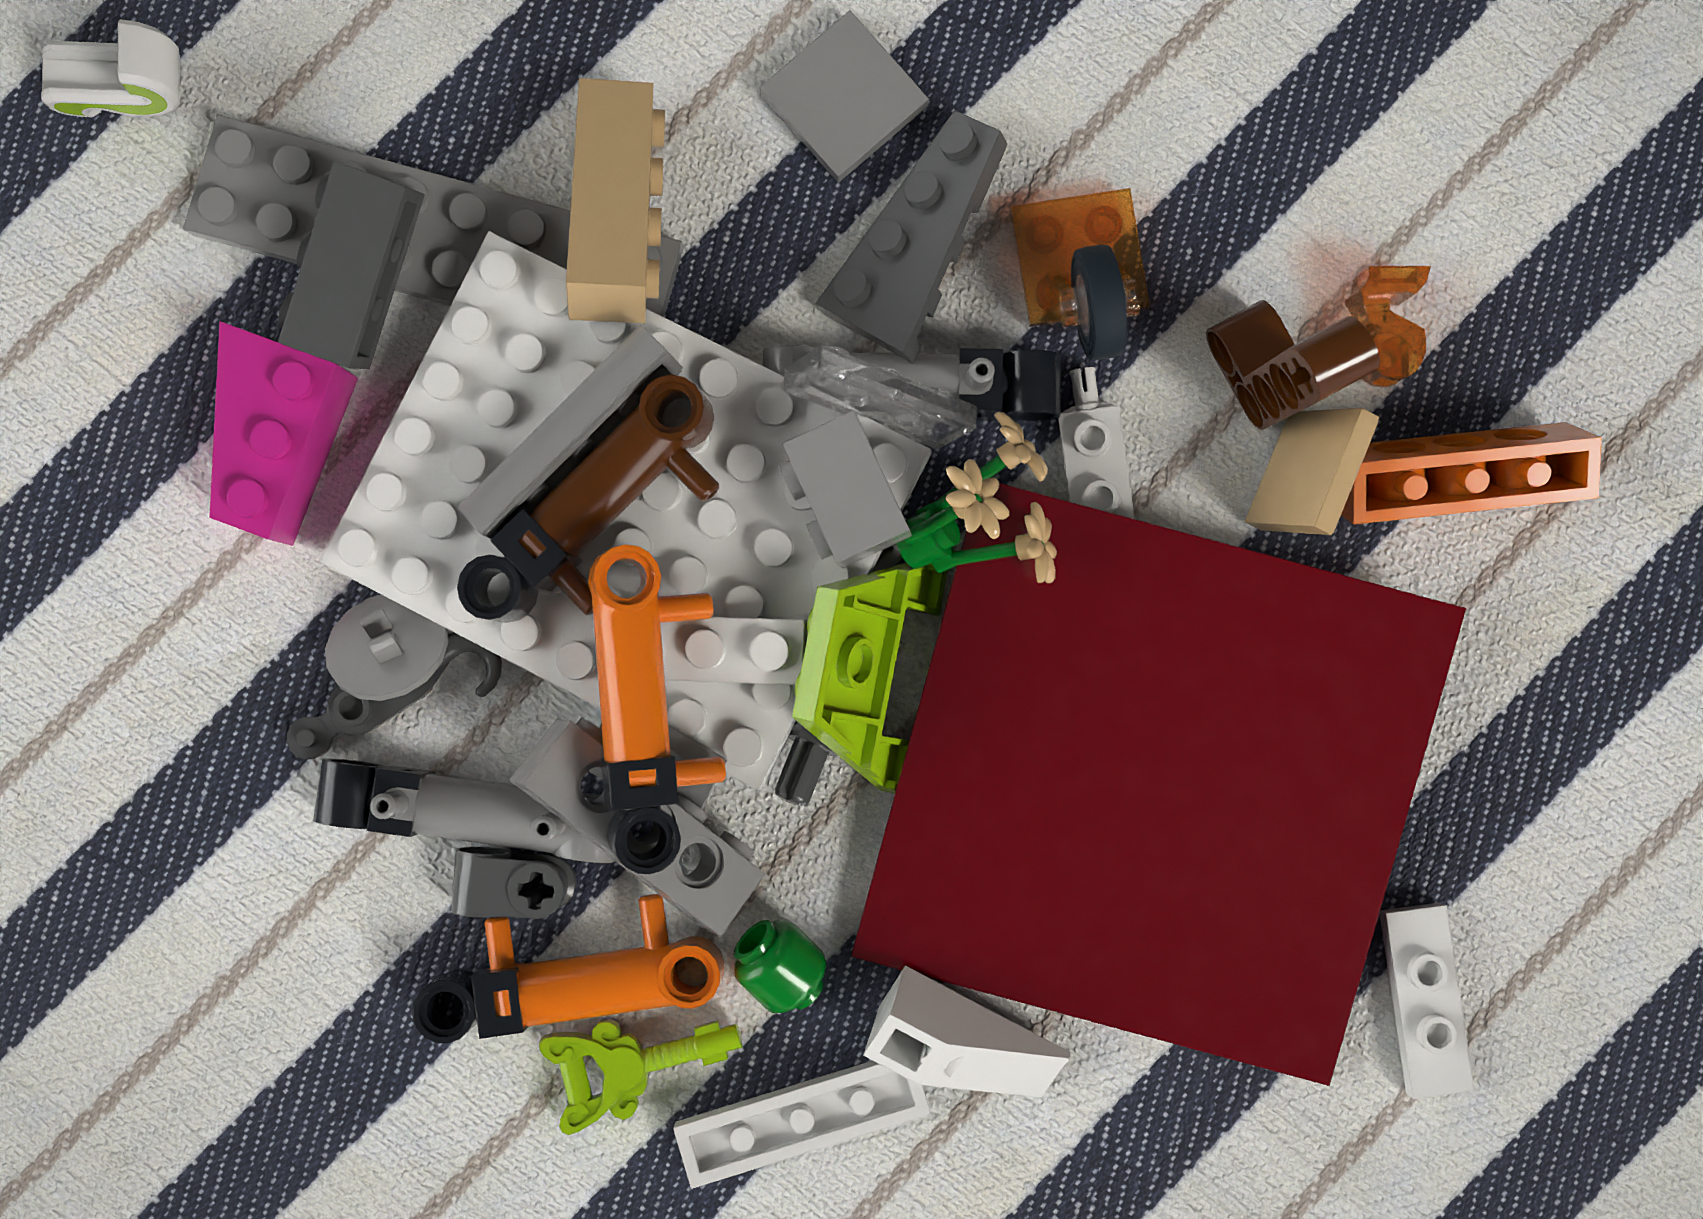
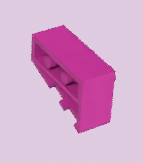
M219 321L209 518L265 539L293 546L358 378L335 363Z

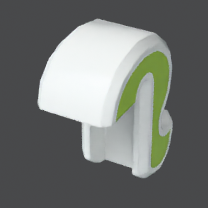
M120 19L118 22V43L54 41L42 49L41 99L50 109L58 113L70 116L94 117L101 113V110L129 116L149 117L164 115L180 105L179 48L165 33L155 27L140 22Z

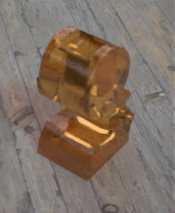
M1369 266L1353 279L1351 294L1344 304L1350 311L1351 316L1358 319L1366 327L1374 340L1380 357L1378 369L1362 378L1363 381L1371 386L1380 388L1392 386L1416 372L1423 362L1426 354L1425 329L1392 312L1390 304L1399 306L1415 295L1427 282L1431 266Z

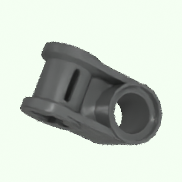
M494 847L457 848L455 853L451 912L460 916L482 918L500 916L531 919L545 918L567 904L573 897L577 886L576 873L569 862L555 855L512 852L507 849ZM542 874L544 884L554 886V892L544 899L542 889L532 885V880Z

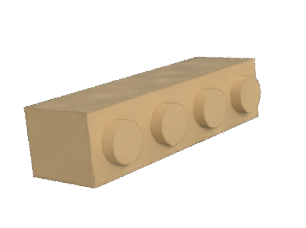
M579 78L566 274L569 320L645 324L646 298L659 299L660 260L648 259V246L661 247L662 208H650V196L663 195V158L652 157V147H664L665 109H653V83Z

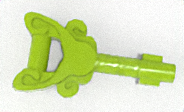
M612 1019L601 1020L592 1029V1035L582 1032H555L544 1035L539 1041V1050L553 1064H559L569 1102L560 1119L559 1128L561 1132L566 1135L580 1132L598 1121L608 1110L618 1119L625 1120L632 1117L639 1105L638 1096L643 1094L648 1084L649 1072L702 1059L703 1066L728 1060V1051L743 1048L737 1023L721 1027L719 1020L698 1025L694 1028L695 1035L642 1048L637 1037L633 1034L624 1033L621 1035L619 1023ZM583 1056H591L603 1071L604 1080L600 1094L592 1095Z

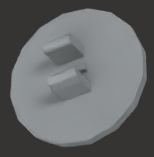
M382 594L369 597L349 609L332 628L325 647L326 667L340 689L358 699L383 701L403 696L427 682L441 665L449 643L447 628Z

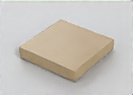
M1364 408L1300 411L1288 417L1251 504L1245 523L1261 531L1332 535L1379 422V417Z

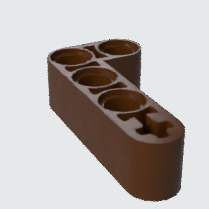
M1259 300L1208 328L1206 331L1208 346L1246 416L1259 430H1264L1376 371L1380 366V357L1372 336L1366 327L1353 316H1347L1295 344L1276 310L1267 301Z

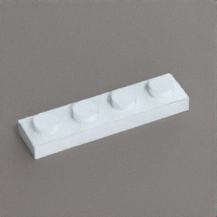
M870 1061L676 1121L673 1129L691 1189L931 1115L923 1085H919L875 1061Z

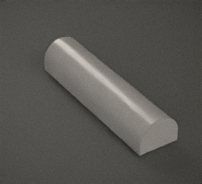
M640 324L458 506L460 512L481 535L492 539L522 509L531 512L639 405L641 394L649 383L662 376H678L682 372L681 369L683 367Z

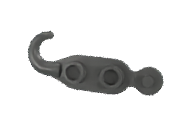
M455 632L448 634L449 643L443 661L427 682L406 695L383 701L358 699L338 686L331 693L328 700V708L322 716L303 717L296 720L290 726L287 732L288 747L299 758L316 759L329 751L334 738L339 733L363 735L373 731L424 698L433 689V686L450 661L465 652L478 654L486 665L484 680L475 691L478 697H485L496 687L501 677V657Z

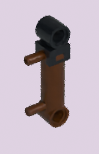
M677 375L658 377L649 383L641 394L639 405L531 512L522 509L490 540L504 557L489 554L476 557L466 564L459 575L457 584L458 597L465 610L481 619L505 623L519 621L528 615L535 606L539 593L538 588L552 592L558 586L585 615H592V595L588 580L576 568L583 561L578 555L665 469L668 468L700 501H708L719 490V483L686 450L696 447L705 441L712 431L714 422L713 407L703 392L687 378ZM675 399H689L692 410L688 420L679 427H666L663 415L668 404ZM504 573L510 584L509 595L503 603L494 606L488 598V585L494 576Z

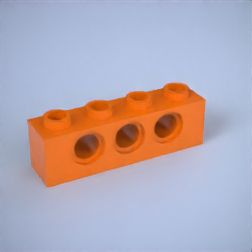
M1567 422L1371 442L1341 516L1355 525L1599 498L1602 437Z

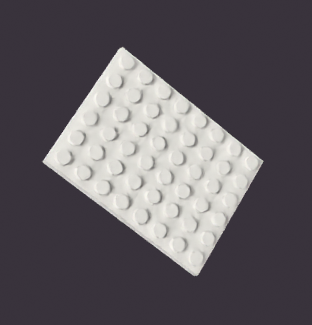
M488 231L320 563L600 708L593 614L585 615L558 586L552 592L538 588L539 593L535 606L528 615L519 621L505 623L481 619L465 610L458 597L457 584L459 575L466 564L479 556L490 554L504 557V555L493 545L490 538L481 535L468 522L458 506L641 324L683 367L681 369L682 372L678 376L685 377L694 383L707 397L713 407L714 422L712 431L705 441L696 447L686 450L719 483V490L708 501H700L668 468L665 469L578 555L583 560L576 567L578 571L588 580L592 564L606 550L624 544L639 546L648 551L658 563L661 573L658 596L708 593L712 596L713 600L712 617L808 620L809 613L814 606L818 586L872 572L882 550L844 568L836 563L833 555L822 560L806 526L807 523L816 520L806 496L795 501L779 465L789 461L782 443L852 411L851 409L646 309L645 324L569 320L566 289L567 269ZM675 399L668 404L663 415L666 427H679L688 420L692 410L689 399ZM856 412L902 512L932 451L930 448ZM619 560L611 565L607 572V583L615 595L621 598H629L640 587L641 577L638 569L628 561ZM504 573L494 576L488 585V598L494 606L503 603L509 595L510 584ZM665 680L668 725L723 756L727 760L725 764L727 775L756 790L762 789L796 722L792 718L796 698L795 685Z

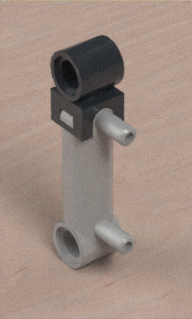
M799 345L772 346L763 350L764 367L851 410H855L857 413L955 415V420L997 421L994 415L997 412H1004L1014 421H1046L1060 417L1061 355L1053 351L1016 350L1003 353V349L960 348L958 354H917L912 364L894 353L823 352L815 347Z
M334 758L322 759L313 821L316 823L343 828L367 829L370 832L412 837L415 835H425L553 853L557 857L584 862H614L613 859L516 785L435 774V771L399 766L386 767L381 764ZM582 793L588 802L596 800L601 796L598 794Z

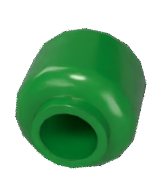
M781 919L772 922L761 920L751 926L737 942L734 949V957L736 958L734 964L735 979L769 1012L786 1013L795 1008L804 1009L811 1005L820 995L823 988L822 978L826 969L825 954L790 920Z

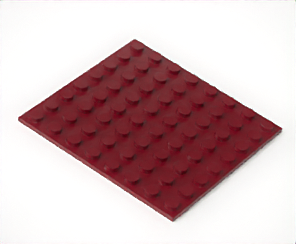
M999 483V488L993 495V498L1003 502L1009 510V516L1006 519H997L1000 526L999 537L992 539L980 524L973 533H969L966 530L961 550L1014 542L1017 535L1028 534L1024 517L1025 515H1031V503L1037 502L1041 506L1045 518H1048L1052 525L1048 541L1057 550L1056 557L1053 559L1056 570L1055 579L1049 584L1046 581L1038 583L1035 559L1020 560L1018 555L956 566L851 957L903 970L907 966L928 978L1330 1086L1466 608Z

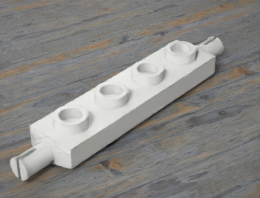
M1095 367L1084 368L1086 392L1083 390L1081 369L1072 370L1069 374L1072 381L1075 406L1060 413L1058 418L1069 501L1135 519L1119 405L1099 402Z

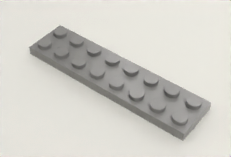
M217 114L183 229L192 236L297 264V253L301 241L306 234L312 233L319 209L315 204L318 184L323 175L331 171L335 160L425 194L395 291L451 306L488 231L567 269L570 210ZM661 235V247L648 246V259L660 260L659 299L646 298V309L664 317L684 246L680 240Z

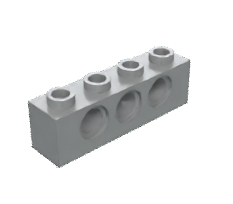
M582 717L576 724L572 721L556 719L509 781L700 927L722 936L765 875L763 871L749 861L754 851L729 832L724 831L719 838L703 825L708 815L693 802L678 794V804L661 806L677 823L681 835L680 850L673 863L663 871L650 875L637 874L627 869L611 850L607 837L609 822L617 810L611 811L605 805L604 791L599 798L590 802L585 800L581 792V782L584 775L595 767H599L602 770L601 758H604L602 730ZM653 821V826L649 833L639 839L633 836L630 829L627 834L628 849L635 853H644L654 848L660 837L658 824ZM696 843L700 850V862L693 872L683 875L679 865L681 854L688 846Z

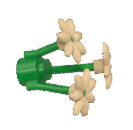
M997 412L994 415L1002 426L1000 431L1008 440L996 450L998 455L980 469L972 459H968L964 463V471L956 466L947 467V475L955 487L936 501L916 510L915 516L906 519L905 521L912 536L896 543L901 556L909 566L914 569H920L932 563L938 573H942L957 565L1017 555L1020 560L1035 559L1037 582L1043 583L1046 581L1049 584L1055 579L1056 570L1053 559L1056 557L1057 550L1048 541L1052 528L1051 522L1048 518H1045L1044 512L1037 502L1031 503V515H1025L1024 517L1028 534L1017 535L1014 542L961 551L953 550V546L960 542V532L955 521L957 518L964 520L965 528L969 533L975 532L981 524L992 539L999 537L1000 526L997 519H1006L1009 516V510L1003 502L993 498V495L999 488V481L993 477L1006 466L1012 470L1022 462L1023 464H1028L1040 482L1047 475L1048 469L1045 461L1036 453L1035 444L1027 439L1024 440L1021 426L1004 412Z

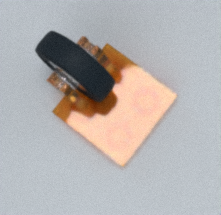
M1126 188L1011 206V219L1029 327L1061 322L1063 327L1076 325L1081 346L1089 360H1102L1122 355L1126 345L1127 317L1138 316L1141 309H1148L1150 306L1131 189Z

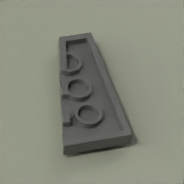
M954 110L815 304L825 316L913 364L921 345L917 340V336L926 316L933 318L942 297V293L938 288L950 262L957 263L966 242L962 233L971 213L979 212L1008 144L1000 130Z

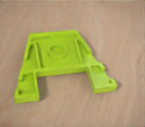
M907 563L818 586L814 606L809 613L807 621L808 637L802 667L795 682L796 698L792 718L876 788L894 794L909 740L882 735L905 611L908 609L918 613L937 616L940 614L948 570L938 573L932 563L920 569H914Z

